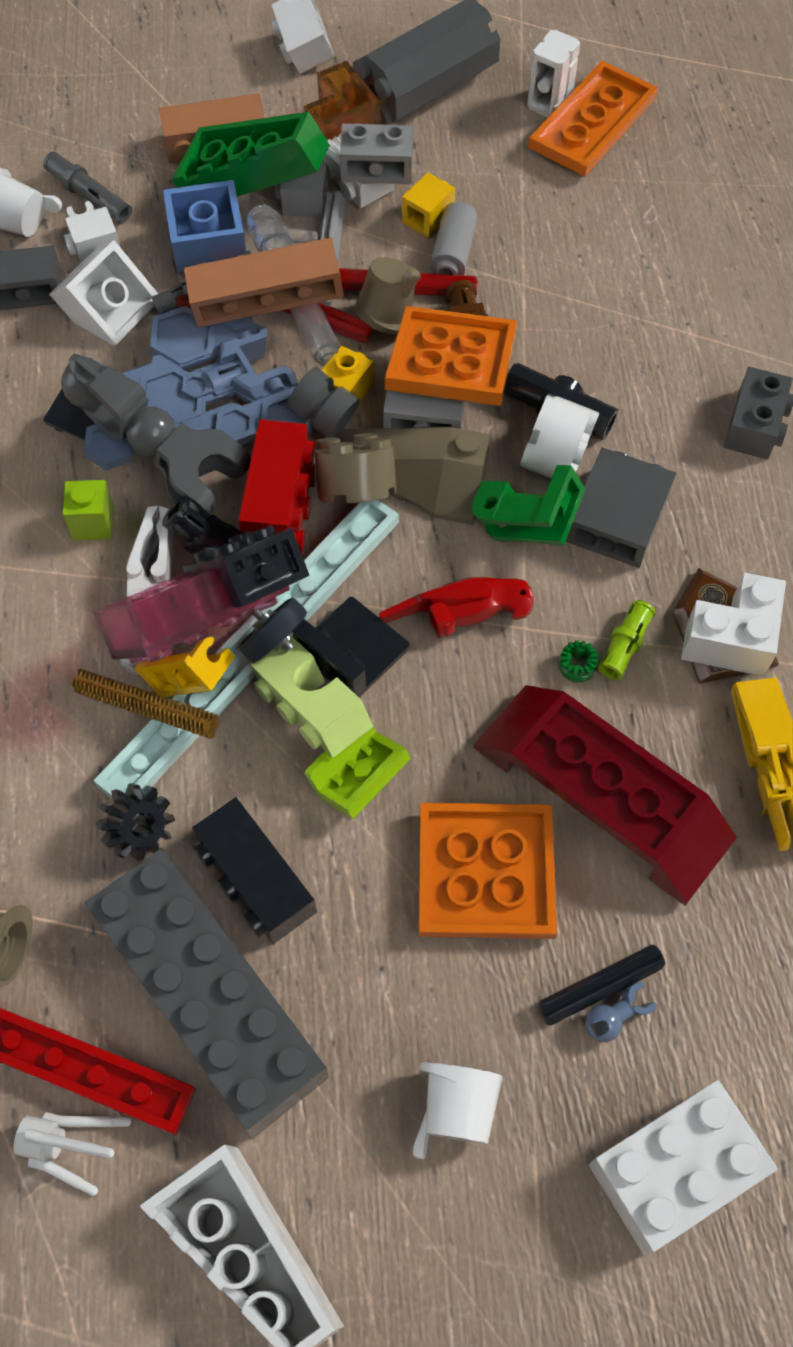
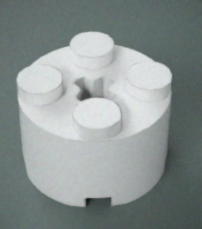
M548 394L534 425L520 466L550 479L557 465H571L576 472L599 412Z

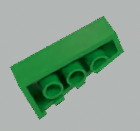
M309 112L199 127L172 181L179 188L234 180L236 195L239 197L317 172L330 144Z

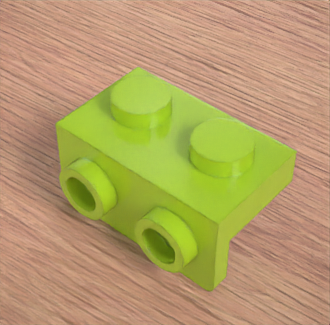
M372 727L334 758L324 751L305 770L304 774L319 799L354 819L408 763L411 757L405 747L378 733Z

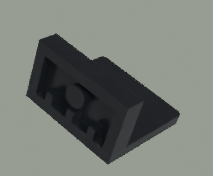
M273 525L253 532L249 530L228 538L229 543L219 547L214 545L194 553L196 561L183 566L186 575L218 568L234 609L244 607L310 576L292 528L275 531Z
M349 597L320 625L314 627L303 619L292 631L294 634L293 638L313 655L321 674L330 682L337 677L359 698L410 648V643L354 597Z

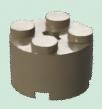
M364 433L354 435V442H340V438L316 440L317 448L314 450L319 500L334 503V495H342V497L346 498V503H357L389 497V492L397 493L394 444L391 443V438H378L376 433Z

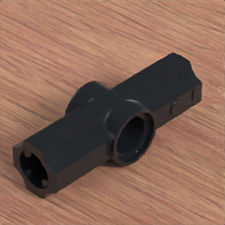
M514 363L507 374L503 393L536 408L538 415L546 396L551 394L599 412L591 435L603 440L604 438L606 439L611 431L619 409L583 393L581 385L573 378L559 375L553 379L520 363Z

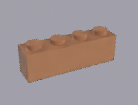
M332 237L184 268L189 303L197 327L344 297Z

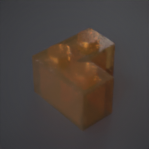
M347 61L317 72L319 100L305 105L304 112L311 114L327 141L328 139L332 140L334 136H339L342 132V123L381 125V102Z

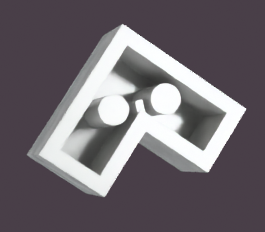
M744 572L733 595L731 607L696 600L686 625L681 660L764 677L777 655L786 581Z

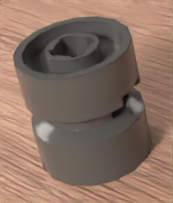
M314 367L301 379L292 392L287 408L303 420L312 418L313 428L327 438H335L355 413L360 399L344 387L335 389L333 387L334 380L318 367Z

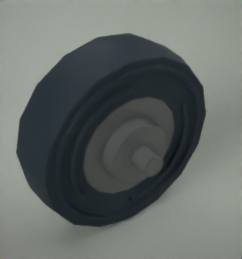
M293 597L286 600L274 611L270 609L263 614L257 609L252 614L257 619L252 625L254 630L241 642L239 649L253 663L262 659L272 649L277 651L280 647H283L288 652L293 647L288 641L294 635L292 631L306 617L307 611Z

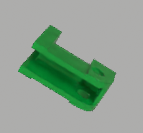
M557 465L545 494L515 493L506 481H482L474 498L472 511L475 517L484 524L488 535L495 541L564 546L586 489L571 465Z

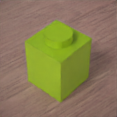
M106 480L65 481L63 517L73 540L112 539L114 504Z

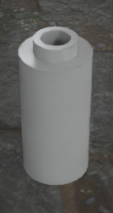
M453 202L445 207L430 262V268L433 273L464 275L478 220V214L471 205L463 202Z

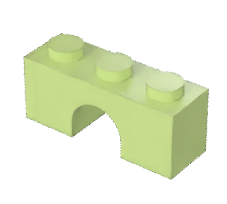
M291 637L288 641L293 647L288 652L283 647H280L277 651L272 649L262 659L250 664L258 679L253 685L265 702L269 704L274 700L277 703L276 708L290 726L295 723L300 726V733L313 749L321 746L334 758L374 726L362 700L337 677L323 688L316 690L325 683L313 655Z

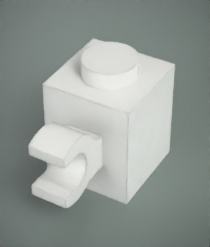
M89 201L85 202L87 210L82 214L74 213L71 206L67 207L68 218H65L69 233L63 235L70 256L77 255L80 264L96 248L112 240L120 247L117 232L107 207L94 210L92 203Z

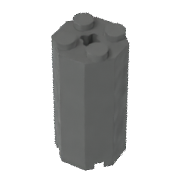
M464 0L353 62L356 85L354 97L357 104L363 109L366 108L380 125H389L499 62L500 37L497 30L491 33L488 23L492 21L489 11L476 0Z

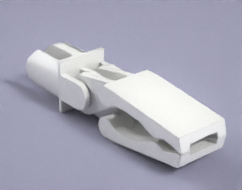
M162 506L147 507L126 568V604L128 611L127 613H116L120 625L115 652L122 667L128 673L139 675L134 670L136 665L144 662L152 650L158 646L159 637L164 638L160 617L173 586L174 529H166L162 526V520L169 510ZM160 511V520L158 521L157 514ZM159 549L157 561L151 566V575L147 577L150 561Z

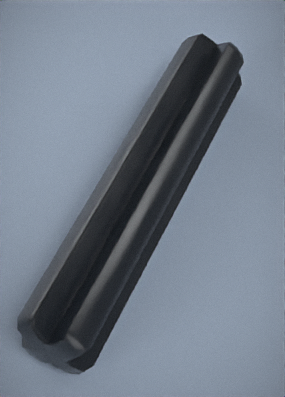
M649 945L540 1000L538 1003L539 1013L544 1022L552 1026L624 989L628 984L638 982L662 970L666 964L665 959L656 945Z

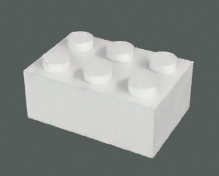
M719 1080L604 1152L588 1165L644 1256L654 1253L778 1170V1167Z

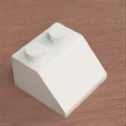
M112 240L96 248L49 295L76 325L114 346L155 306L151 296L157 295L158 292L119 245Z

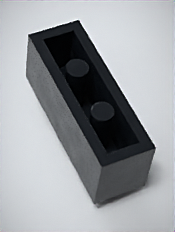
M237 797L192 827L197 839V843L192 846L195 853L206 868L214 864L221 873L222 877L217 882L231 902L238 898L248 910L243 917L258 938L265 933L274 945L317 913L315 899Z

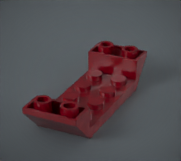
M525 685L473 745L475 750L506 773L516 764L653 866L654 869L648 879L684 906L687 905L737 838L707 793L564 691Z

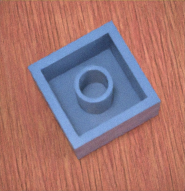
M234 180L163 190L171 245L178 274L184 273L185 267L229 259L246 252Z

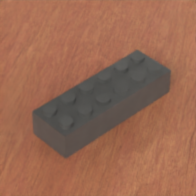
M162 848L85 902L252 1139L329 1078L327 1067Z

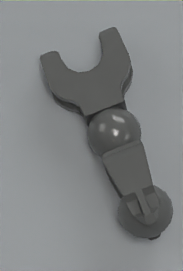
M75 353L69 358V364L61 376V387L66 398L71 404L82 408L85 414L111 440H124L127 437L130 446L136 453L145 457H155L153 466L163 473L166 479V492L172 503H175L181 497H186L190 501L189 506L204 518H207L214 511L215 497L213 492L201 481L199 474L204 471L216 470L232 479H237L249 470L250 454L227 433L217 429L193 430L182 422L176 428L174 420L167 411L156 406L147 407L149 399L146 397L144 388L137 382L108 366H104L103 363L93 358Z

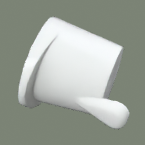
M0 168V230L30 237L40 226L44 208L52 213H58L62 208V201L54 195H42L39 191L12 178L11 173L7 169Z
M428 1062L420 1063L419 1070L429 1075L427 1111L413 1146V1156L417 1159H425L429 1135L488 1144L503 1076L461 1066Z

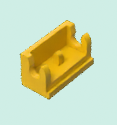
M207 637L201 639L190 653L162 657L167 652L169 646L167 644L157 646L144 662L136 665L134 670L161 697L208 692L213 690L235 658V655L229 648L222 649L218 654L207 656V649L214 642V637Z

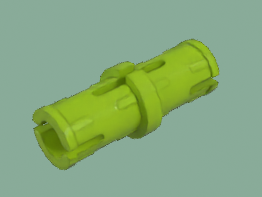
M642 600L632 601L620 627L614 628L610 636L611 644L598 665V671L606 678L615 681L621 680L634 653L640 652L644 643L643 636L656 614L654 607Z

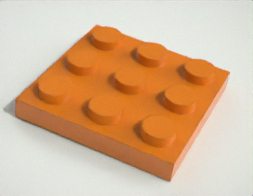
M406 306L386 372L385 390L501 406L516 335L517 320Z
M420 803L419 937L555 939L557 936L552 805Z

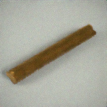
M78 669L76 677L71 680L72 687H75L74 692L126 709L127 711L172 725L199 736H204L208 739L215 737V730H217L220 724V720H217L218 714L213 715V712H204V709L200 710V708L191 707V705L183 704V702L178 703L177 700L174 701V699L165 698V696L161 697V695L153 692L148 693L147 690L144 691V689L136 688L126 683L123 684V682L103 677L94 672L90 673V671L86 672V670Z

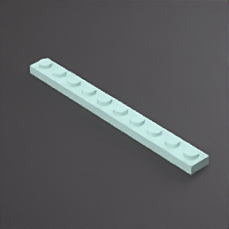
M379 500L360 502L304 560L310 576L272 593L258 609L263 614L270 609L274 611L286 600L293 597L307 611L304 619L308 621L399 523V514ZM251 615L215 653L218 654L222 649L229 648L235 655V658L212 691L175 695L172 699L174 701L177 700L178 703L183 702V704L186 703L191 705V707L195 706L200 708V710L204 709V712H213V715L218 714L219 716L256 676L250 666L253 662L241 652L239 646L254 630L252 625L257 619ZM152 719L93 781L96 787L112 800L111 790L118 789L125 793L127 785L130 783L140 785L141 789L147 785L152 787L192 745L199 735Z

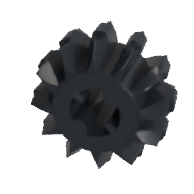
M130 783L127 785L125 793L118 789L111 790L114 801L112 805L107 803L99 805L100 810L107 813V818L96 822L98 829L106 831L101 838V842L108 848L114 847V854L121 858H125L130 854L136 860H144L146 850L155 853L160 849L158 844L160 838L164 840L172 838L171 834L164 830L165 825L175 821L172 814L165 812L170 802L163 796L157 797L158 792L154 787L147 785L141 789L140 785Z

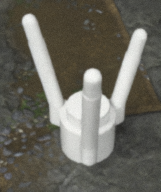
M45 1112L42 1118L26 1115L19 1124L15 1135L14 1153L18 1156L29 1158L28 1167L45 1171L76 1189L95 1196L98 1193L96 1186L53 1163L49 1158L56 1159L62 1149L92 1156L112 1158L115 1153L114 1150L99 1144L65 1137V1130L59 1127H128L131 1124V1119L129 1117L60 1116Z

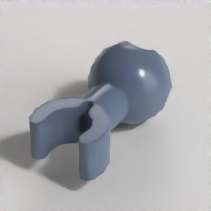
M640 981L628 984L622 992V1000L613 1006L600 1004L593 1007L588 1012L585 1021L588 1034L599 1042L608 1043L616 1039L620 1034L623 1021L632 1015L652 1013L657 1008V1004L654 1002L645 1003L642 1007L631 1006L635 1001L636 992L644 987V983ZM593 1024L596 1026L597 1029L596 1034L592 1030Z

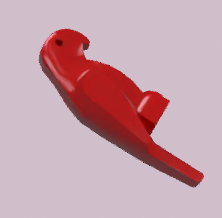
M467 577L418 594L379 613V618L385 623H389L418 612H428L437 637L441 638L452 635L456 627H467L482 623L501 610L511 612L513 614L512 619L514 620L526 618L532 612L534 594L528 583L522 579Z

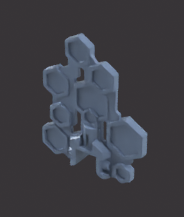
M187 306L153 316L150 339V355L153 356L152 363L121 373L140 384L146 392V397L149 399L147 407L156 406L167 411L174 420L176 428L182 422L193 430H222L240 445H244L254 441L259 419L307 424L308 438L310 439L312 418L303 420L287 408L288 400L298 383L295 372L283 365L256 375L250 364L264 358L267 327H261L252 321L253 316L203 327H197L192 309ZM217 358V363L202 367L191 372L185 371L190 368L213 361V359ZM233 395L248 403L241 406L231 402L205 412L206 405ZM96 424L86 427L84 457L106 471L131 462L132 454L136 452L130 446L127 437L124 440L114 441ZM214 470L204 471L203 473L199 474V477L211 473Z

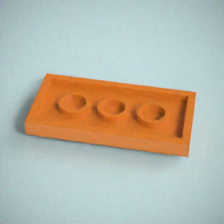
M602 60L529 137L528 148L586 177L656 99L658 87Z

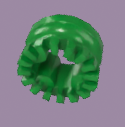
M575 640L574 643L569 642L563 648L559 661V670L570 681L584 682L594 675L598 663V653H596L595 647H591L590 643L585 644L586 641L582 640V642ZM573 655L577 659H582L583 657L587 659L585 669L579 665L570 666Z

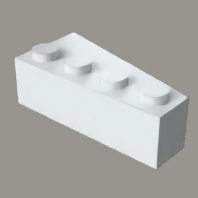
M224 1144L140 1205L151 1219H155L170 1235L169 1238L207 1273L206 1276L210 1281L232 1299L242 1310L241 1313L274 1347H318L344 1327L238 1148Z

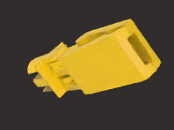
M777 677L735 682L731 690L732 700L748 766L755 767L758 774V789L764 807L762 815H769L779 852H785L789 850L790 846L793 849V720Z

